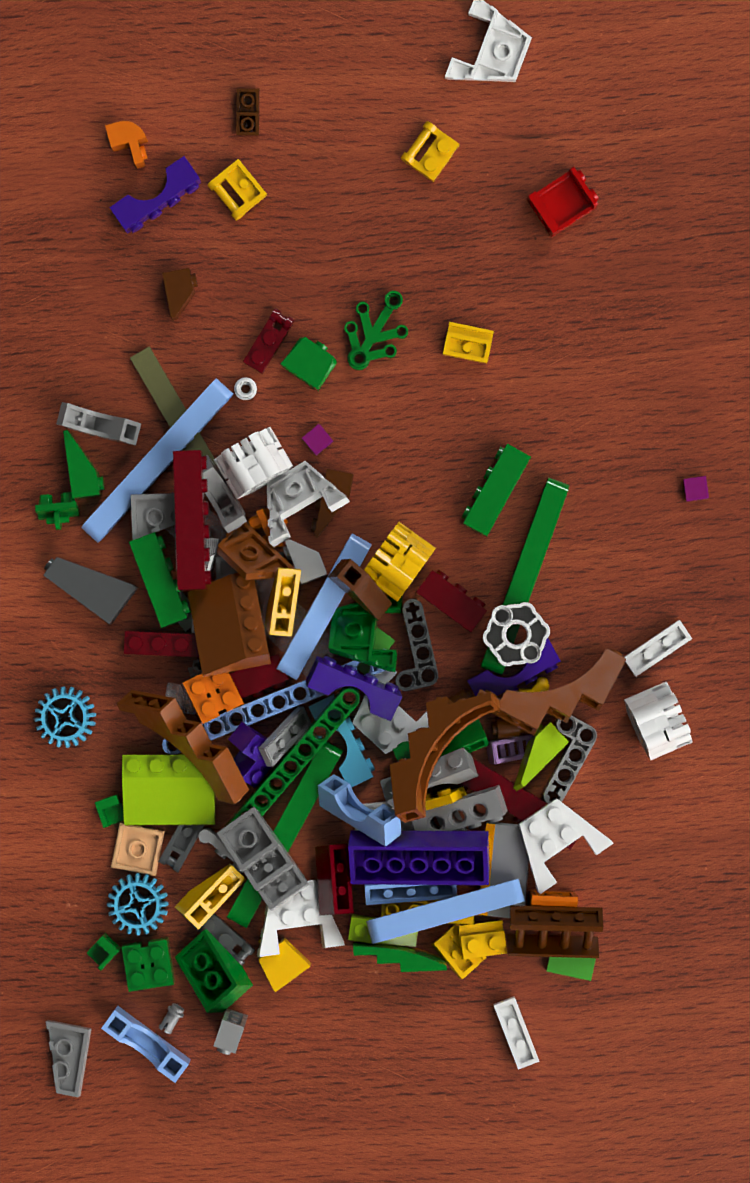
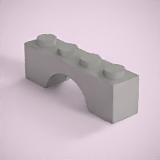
M464 748L441 756L433 769L428 788L440 784H460L478 777L472 755ZM391 777L381 780L380 783L385 801L394 808Z

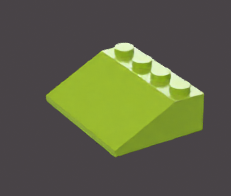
M122 755L124 825H215L216 794L200 771L185 755Z

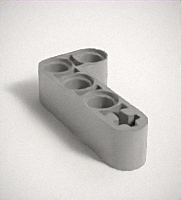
M572 715L569 718L572 721V726L569 730L561 729V720L556 718L555 727L559 732L571 739L542 791V797L547 804L551 802L548 792H553L556 788V785L552 784L554 780L560 785L565 786L563 790L558 787L556 794L559 795L557 799L561 802L564 800L597 739V732L592 726ZM584 729H589L592 733L591 739L588 741H582L580 738V733ZM573 749H579L581 752V756L577 761H571L569 758V753ZM562 769H568L570 772V777L566 781H560L558 778V773Z

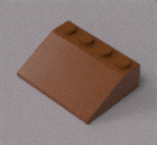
M234 573L211 582V584L207 585V590H191L188 592L203 677L271 664L255 579L245 580L239 573Z

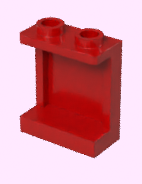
M574 166L564 175L527 197V202L551 238L598 206L597 201L599 198L592 188L589 190L585 184L586 178L580 169L576 170Z

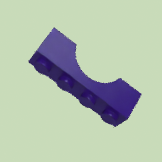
M185 156L166 168L167 182L160 195L151 200H138L127 195L109 207L127 234L129 232H137L144 226L142 223L149 218L151 220L156 219L162 214V209L168 205L173 207L180 202L181 196L186 193L191 194L199 188L201 180Z
M547 638L545 646L541 651L540 659L535 663H525L517 674L510 677H498L485 670L468 679L467 682L475 696H477L480 689L491 691L498 696L506 690H518L516 685L525 682L526 685L538 679L536 674L545 671L547 674L558 668L557 663L560 662V659Z
M327 656L323 658L316 657L306 678L307 687L326 695L344 686L360 689L368 697L370 713L389 721L392 720L402 699L398 686L390 682L386 684L378 681V678L366 673L365 676L359 674L355 668L349 665L340 666L336 664L334 659Z

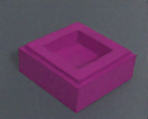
M320 424L302 437L303 441L316 456L334 442Z
M706 476L683 479L686 502L709 498Z

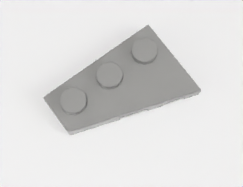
M174 493L131 495L133 540L175 525Z
M47 1020L46 1026L49 1030V1047L52 1050V1067L56 1093L80 1097L92 1028Z

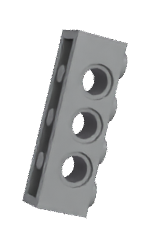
M497 785L462 796L461 799L452 804L426 810V817L414 820L412 824L415 831H460V828L467 826L468 829H474L481 826V822L487 820L490 823L502 820L508 810L500 786ZM476 804H482L486 808V813H479L476 810ZM455 810L463 812L464 820L456 818ZM440 817L443 821V826H437L433 818Z

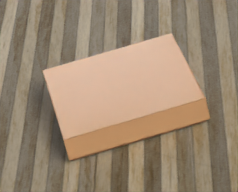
M120 822L111 868L156 876L165 831L138 825H124L123 822Z

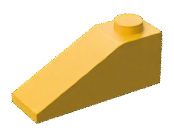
M277 568L267 604L264 625L269 635L292 636L301 569Z
M229 864L191 889L175 908L199 930L246 879Z

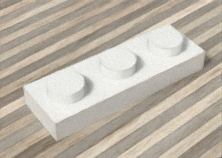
M678 620L624 656L626 658L625 663L636 677L690 641L692 637L682 622Z
M515 996L493 1004L518 1070L540 1062Z

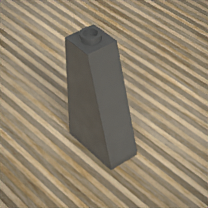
M56 557L55 560L51 558L44 567V570H46L44 576L108 624L114 622L138 589L136 585Z

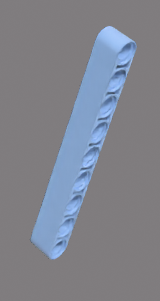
M216 378L87 519L81 528L99 543L130 510L131 495L144 494L173 462V451H183V448L187 447L194 439V436L229 401L233 393Z

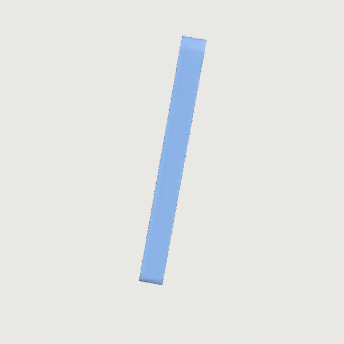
M354 660L342 666L349 665L359 673L357 667L361 662ZM370 665V671L367 674L374 676L386 670ZM306 680L222 713L220 716L202 725L210 741L237 729L238 726L234 725L231 720L232 715L236 712L243 716V722L249 726L326 694L307 687ZM298 687H303L306 690L307 694L303 700L296 699L294 695ZM279 695L285 699V705L281 709L276 708L273 703L274 698ZM256 704H260L264 708V713L261 717L254 716L252 712ZM214 721L220 722L222 726L218 734H214L210 729ZM164 738L162 746L166 753L171 755L182 753L178 749L176 751L171 750L168 745L169 741Z

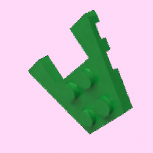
M403 595L398 602L389 596L388 599L392 604L385 613H402ZM357 602L338 607L332 616L329 652L390 672H396L397 651L374 649L377 620Z

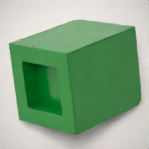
M119 793L95 802L103 828L124 821L123 804Z
M104 933L88 950L87 954L99 965L98 969L101 971L121 950V947Z

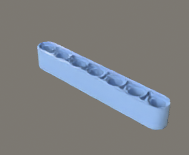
M352 533L330 573L341 559H352L360 567L372 544ZM328 576L276 668L295 680L301 674L346 593Z
M515 879L368 920L366 923L372 944L521 903L525 899L520 881Z

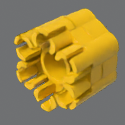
M400 522L390 532L387 540L382 543L381 548L377 550L375 556L372 557L364 569L377 586L397 602L436 549Z

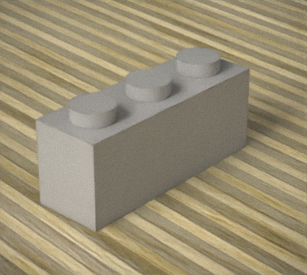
M226 1009L213 1045L217 1047L218 1052L230 1055L231 1052L236 1053L248 1015Z

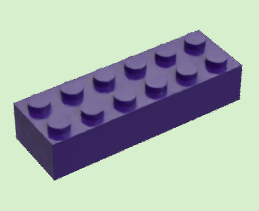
M351 830L348 851L351 884L489 885V831H401V835L387 846L380 844L359 830Z

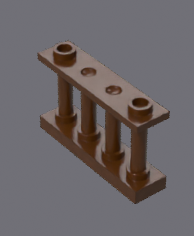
M510 905V930H516L515 935L507 934V955L599 958L598 937L593 935L594 932H603V909L600 907ZM525 930H536L539 933L538 935H525ZM548 931H562L561 936L548 935ZM571 931L584 932V936L570 935Z

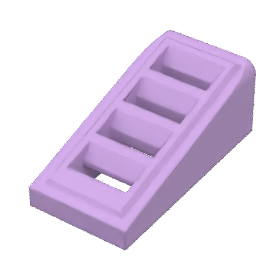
M526 734L520 735V737L488 741L489 745L486 748L489 763L500 764L523 759L524 749L522 741L526 740L527 746L528 741L534 735ZM514 742L517 743L518 754H515ZM504 744L508 746L509 756H506Z

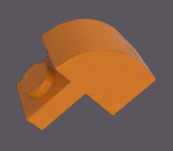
M119 121L105 125L113 152L130 148L137 169L145 167L144 160L148 159L145 146H140V144L147 143L148 140L143 130L135 123L129 121Z

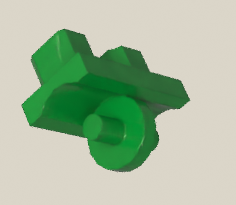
M72 492L62 493L61 503H53L52 495H40L39 505H35V512L38 514L39 520H46L47 524H55L56 530L62 529V523L70 522L69 517L80 516V510L77 502L72 498Z

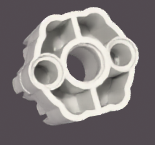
M271 427L249 435L250 442L245 438L240 441L242 446L236 443L231 446L233 452L227 448L214 459L222 476L227 480L226 483L236 500L262 488L293 467L284 449H280L282 446Z
M530 603L501 605L492 612L487 630L483 634V642L490 648L491 652L503 666L535 663L541 657V651L545 646L546 639L550 635V628ZM513 624L522 625L527 632L526 640L518 645L510 643L506 637L507 629Z
M667 682L624 699L629 719L650 761L693 742L689 725L682 724L686 722L684 715H678V713L682 712L680 705L674 706V704L678 703V700Z

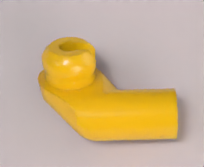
M539 677L532 689L519 688V692L548 691L550 685L547 678Z

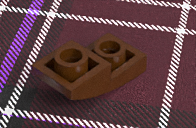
M237 88L236 135H259L260 88Z

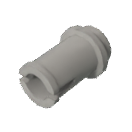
M175 1003L168 1006V1012L159 1025V1029L163 1030L165 1028L164 1032L167 1034L172 1033L179 1018L184 1016V1009Z

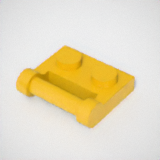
M426 121L422 126L424 129L407 153L404 152L400 158L434 182L460 144L439 130L431 122ZM433 135L436 139L418 162L414 157L428 137Z
M239 159L207 185L211 191L214 190L229 208L232 212L231 216L235 221L243 217L246 212L267 196V193ZM226 180L244 202L242 206L239 207L222 187V182Z

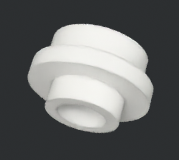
M241 378L236 382L234 391L239 399L250 400L256 395L257 386L252 379ZM244 385H248L250 387V391L248 393L242 392L241 389Z

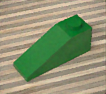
M63 430L72 498L82 499L102 496L101 490H105L103 476H99V472L69 430Z

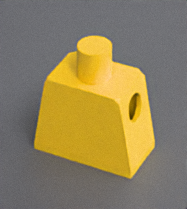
M286 938L278 942L280 954L259 957L258 959L275 992L311 966L310 961Z

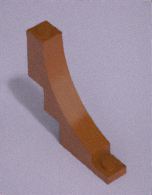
M606 648L601 658L587 673L565 686L543 692L506 690L501 700L498 699L500 709L492 712V714L535 735L546 713L567 723L578 701L599 711L616 681L626 658L620 652ZM480 689L479 692H478V694H479V693H482V692H491V691H488V690L483 691V690Z
M131 690L116 703L120 711L134 713L140 724L155 731L182 752L207 780L219 801L236 804L249 791L228 747L212 744L201 722L186 720L175 698Z

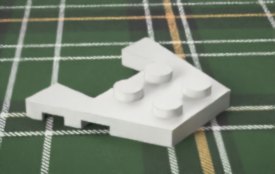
M473 0L468 15L490 23L475 65L452 57L445 79L516 82L532 37L511 20L506 19L496 8L490 6L484 0Z
M306 461L300 463L267 483V508L270 511V519H268V527L270 528L269 543L275 547L289 539L291 536L284 519L319 498L324 497L331 512L349 503V499Z
M386 670L374 676L378 678L379 682L386 684L396 675L397 671L390 672ZM366 694L353 720V724L385 754L396 748L398 744L409 741L408 733L414 732L418 728L429 727L427 711L418 721L410 717L400 706H398L391 721L370 713Z
M554 799L518 824L539 894H542L557 883L544 862L578 838L583 836L595 855H598L614 844L608 837L558 799Z
M309 880L308 883L310 885L273 911L266 904L264 926L261 930V942L257 951V957L280 954L277 930L319 924L322 948L345 945L333 916L320 915L318 884L316 880Z

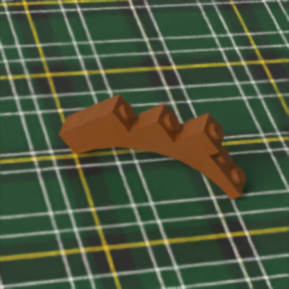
M482 692L475 697L459 699L455 703L447 696L437 697L433 701L426 702L429 727L418 728L416 731L408 733L410 759L403 758L396 763L390 764L395 815L404 823L426 817V794L430 777L441 754L454 737L477 719L500 709L499 700L491 692Z

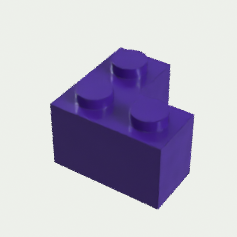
M242 721L228 740L240 750L235 756L234 761L246 783L256 788L272 768L266 766L258 749L267 738Z

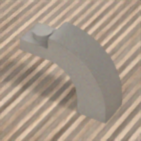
M65 402L61 404L56 423L71 430L131 445H136L141 423L126 418L102 414Z
M206 455L207 469L203 470V478L208 480V492L205 494L215 508L227 533H230L247 522L246 513L239 500H236L217 466Z

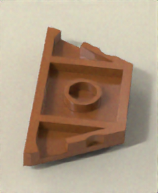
M247 522L230 533H226V538L222 539L217 547V553L245 580L275 578L278 567L295 569Z

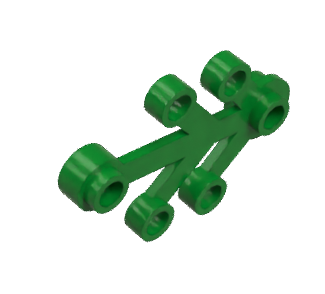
M390 291L386 294V305L373 327L369 317V305L366 302H359L357 304L356 312L360 315L366 338L361 347L356 334L358 331L357 324L354 321H349L345 324L344 330L349 336L352 348L348 354V363L354 370L367 368L372 360L384 357L391 359L396 356L397 349L392 344L386 345L384 349L369 352L374 343L394 338L405 339L408 336V328L405 325H398L395 329L381 332L393 310H397L402 306L403 297L399 292ZM390 298H397L398 303L396 305L390 304ZM365 305L367 307V311L365 313H361L358 310L359 306ZM352 324L356 329L354 332L347 331V326ZM403 328L405 329L406 334L400 336L398 335L397 330ZM389 347L393 348L394 354L387 355L386 349ZM361 355L363 362L356 363L355 357Z

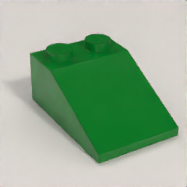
M204 929L175 956L207 1013L224 1012L253 986L243 967L207 929Z

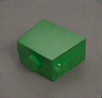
M301 337L281 362V367L319 392L321 386L335 368L337 361L334 356L327 352L328 348L319 341L314 343L306 337Z

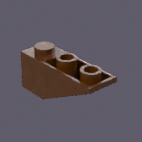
M330 469L326 470V474H321L340 492L344 493L348 499L350 498L354 474ZM324 497L316 500L315 509H318L319 513L318 518H313L311 531L315 532L314 537L317 538L342 508L340 507L331 512Z
M341 559L328 576L377 621L380 620L392 604L372 578L352 559Z

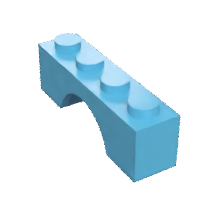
M334 694L309 706L314 719L335 697ZM333 709L329 711V716L337 719L341 716V713ZM348 717L336 730L344 737L347 744V756L339 770L344 780L350 783L351 787H354L374 776L372 772L375 771V768L370 758L365 759L362 753L365 747L360 737L355 739L352 733L355 727L350 717Z

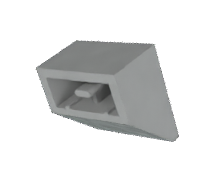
M290 539L285 540L284 553L287 560L292 559L295 569H301L300 582L302 585L328 575L319 552Z

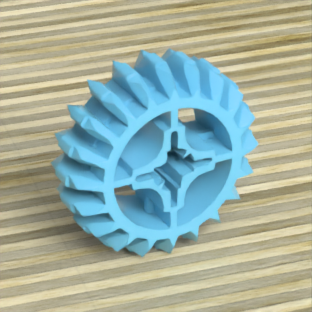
M63 686L60 689V694L56 688L52 689L53 697L45 693L44 697L47 702L43 700L38 702L43 706V709H35V712L40 713L41 717L34 718V721L42 722V725L37 726L36 729H45L41 737L45 738L50 735L48 743L52 744L56 739V747H61L64 741L65 747L69 748L71 745L70 740H72L75 746L79 745L78 737L82 741H86L87 738L83 733L92 734L93 732L88 728V725H96V722L89 720L90 717H96V713H89L88 710L94 708V704H89L88 706L85 704L89 701L90 697L86 696L81 699L80 697L83 694L81 690L74 695V687H70L67 693L66 687ZM61 698L71 699L70 704L65 709H60L52 704ZM77 704L83 712V723L75 717L74 712ZM48 711L56 718L54 730L48 722ZM69 711L70 716L68 717H71V722L65 721L62 723L60 713L63 714ZM66 725L79 729L71 736L60 735L61 730Z
M136 873L135 880L129 874L126 876L128 883L121 878L118 881L121 888L117 885L112 887L113 891L117 894L109 893L108 895L110 899L114 900V902L107 903V907H114V910L109 911L108 914L109 916L116 914L117 917L112 921L113 924H116L119 920L122 922L119 930H122L126 925L128 926L127 934H131L133 928H136V935L141 934V928H143L145 934H148L150 932L149 925L152 929L156 930L158 926L155 921L163 923L164 919L159 914L167 915L168 913L167 910L162 909V907L169 905L168 901H162L168 894L167 892L159 893L164 886L161 884L156 888L154 886L157 882L156 878L149 883L147 882L149 879L148 874L144 876L143 880H140V873ZM136 886L148 889L153 896H142ZM129 888L130 902L120 906L121 895L124 890ZM135 898L138 902H145L141 906L142 910L137 906L130 907L135 902ZM156 902L155 914L147 920L146 906ZM133 912L140 922L128 919L123 913Z

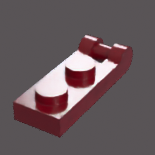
M277 308L273 310L267 323L243 360V363L261 374L264 373L295 321L290 316L287 318L282 315V311ZM276 322L283 325L280 331L273 327Z

